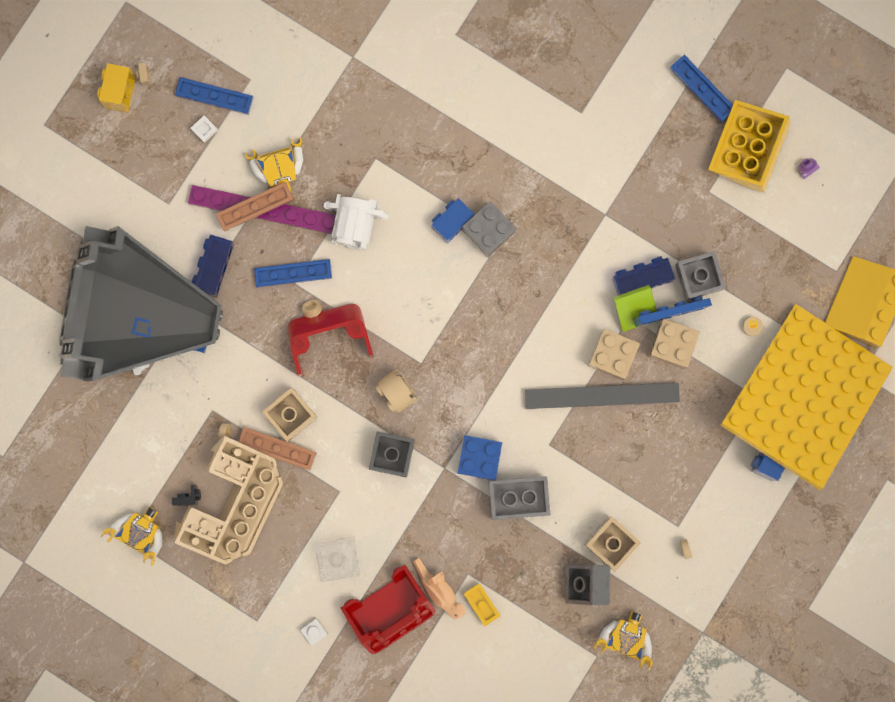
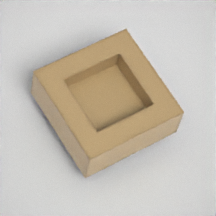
M138 63L139 69L136 70L137 80L143 86H151L149 66L146 63Z

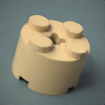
M396 368L377 382L378 386H376V389L381 396H385L388 399L387 405L392 412L401 413L419 399L412 396L415 394L413 388L404 376H398L397 373L400 371Z

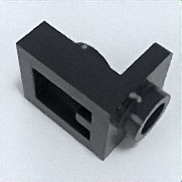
M191 485V497H189V493L177 494L176 498H172V506L198 505V501L201 500V490L197 489V485Z

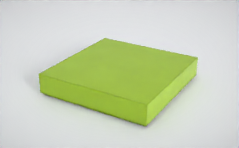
M650 285L613 297L623 332L637 328L635 327L634 319L639 317V313L650 310V313L657 312Z

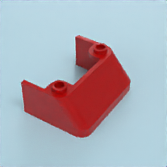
M347 304L322 311L313 318L303 316L293 319L288 323L287 331L290 348L298 376H304L299 355L306 353L310 347L308 336L345 326L349 337L353 339L364 337L370 358L374 357L363 314L358 305Z

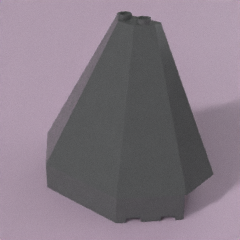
M119 226L109 230L85 227L84 238L81 239L77 250V260L74 259L71 268L59 339V346H62L60 351L61 377L84 380V382L95 381L216 343L220 335V329H218L219 321L223 317L221 304ZM136 317L150 320V323L138 321L135 332L151 335V337L131 334ZM149 326H150V329H151V333H149V332L147 331V328H148Z

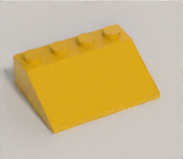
M735 100L708 171L747 188L764 193L791 125L790 117Z
M853 256L825 323L843 335L877 349L882 347L895 316V269Z

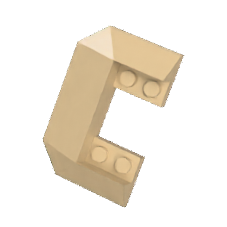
M223 436L211 449L214 455L206 471L235 483L219 518L189 506L182 522L176 521L173 542L226 565L234 559L251 554L283 486V481L279 475L274 458Z

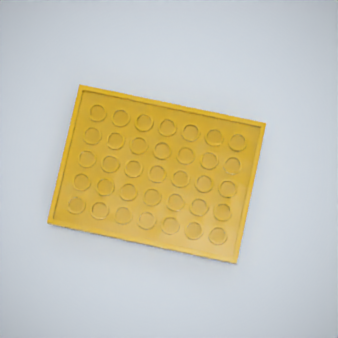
M795 304L720 426L816 489L822 490L893 367Z

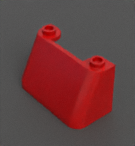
M406 565L394 569L391 576L393 581L362 602L358 599H349L340 607L359 641L370 654L381 652L426 622L436 612Z

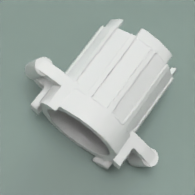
M337 194L335 203L328 201L324 203L325 209L330 212L336 211L331 243L337 246L338 243L346 245V248L362 250V248L366 250L369 245L374 218L387 220L389 215L385 211L379 210L380 204H376L377 201L372 199L366 201L352 197H341V194Z

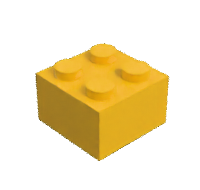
M107 63L106 69L104 68L101 78L103 83L102 87L98 89L97 98H99V101L106 109L128 113L136 76L128 67Z

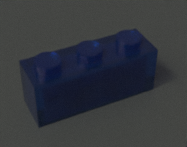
M211 234L209 239H205L203 245L205 252L203 257L200 256L197 267L199 270L197 275L194 274L192 283L209 296L216 298L218 296L234 243Z
M660 256L652 259L650 264L645 265L643 262L634 265L633 270L626 271V269L615 272L616 275L612 277V281L617 295L650 285L651 289L673 282L675 276L669 259H663Z

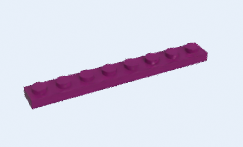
M192 185L188 204L223 211L251 197ZM284 204L256 217V219L332 234L336 215Z

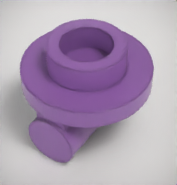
M809 158L804 159L798 166L803 179H806L820 168L815 159Z

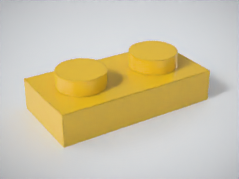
M480 583L463 593L484 627L501 616Z

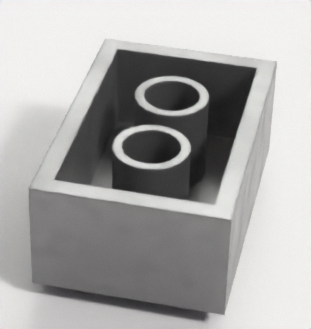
M547 476L488 481L492 520L550 516Z

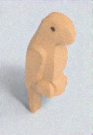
M420 558L414 560L413 563L421 577V582L433 603L445 610L453 619H459L465 615L464 606L456 602L454 592L445 582L443 572L432 575L425 568Z

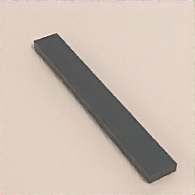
M679 383L525 390L526 409L680 402Z

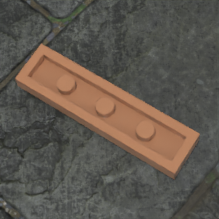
M284 182L216 213L225 232L291 202L294 198L287 183Z
M246 427L243 428L238 441L270 457L307 470H311L317 452Z

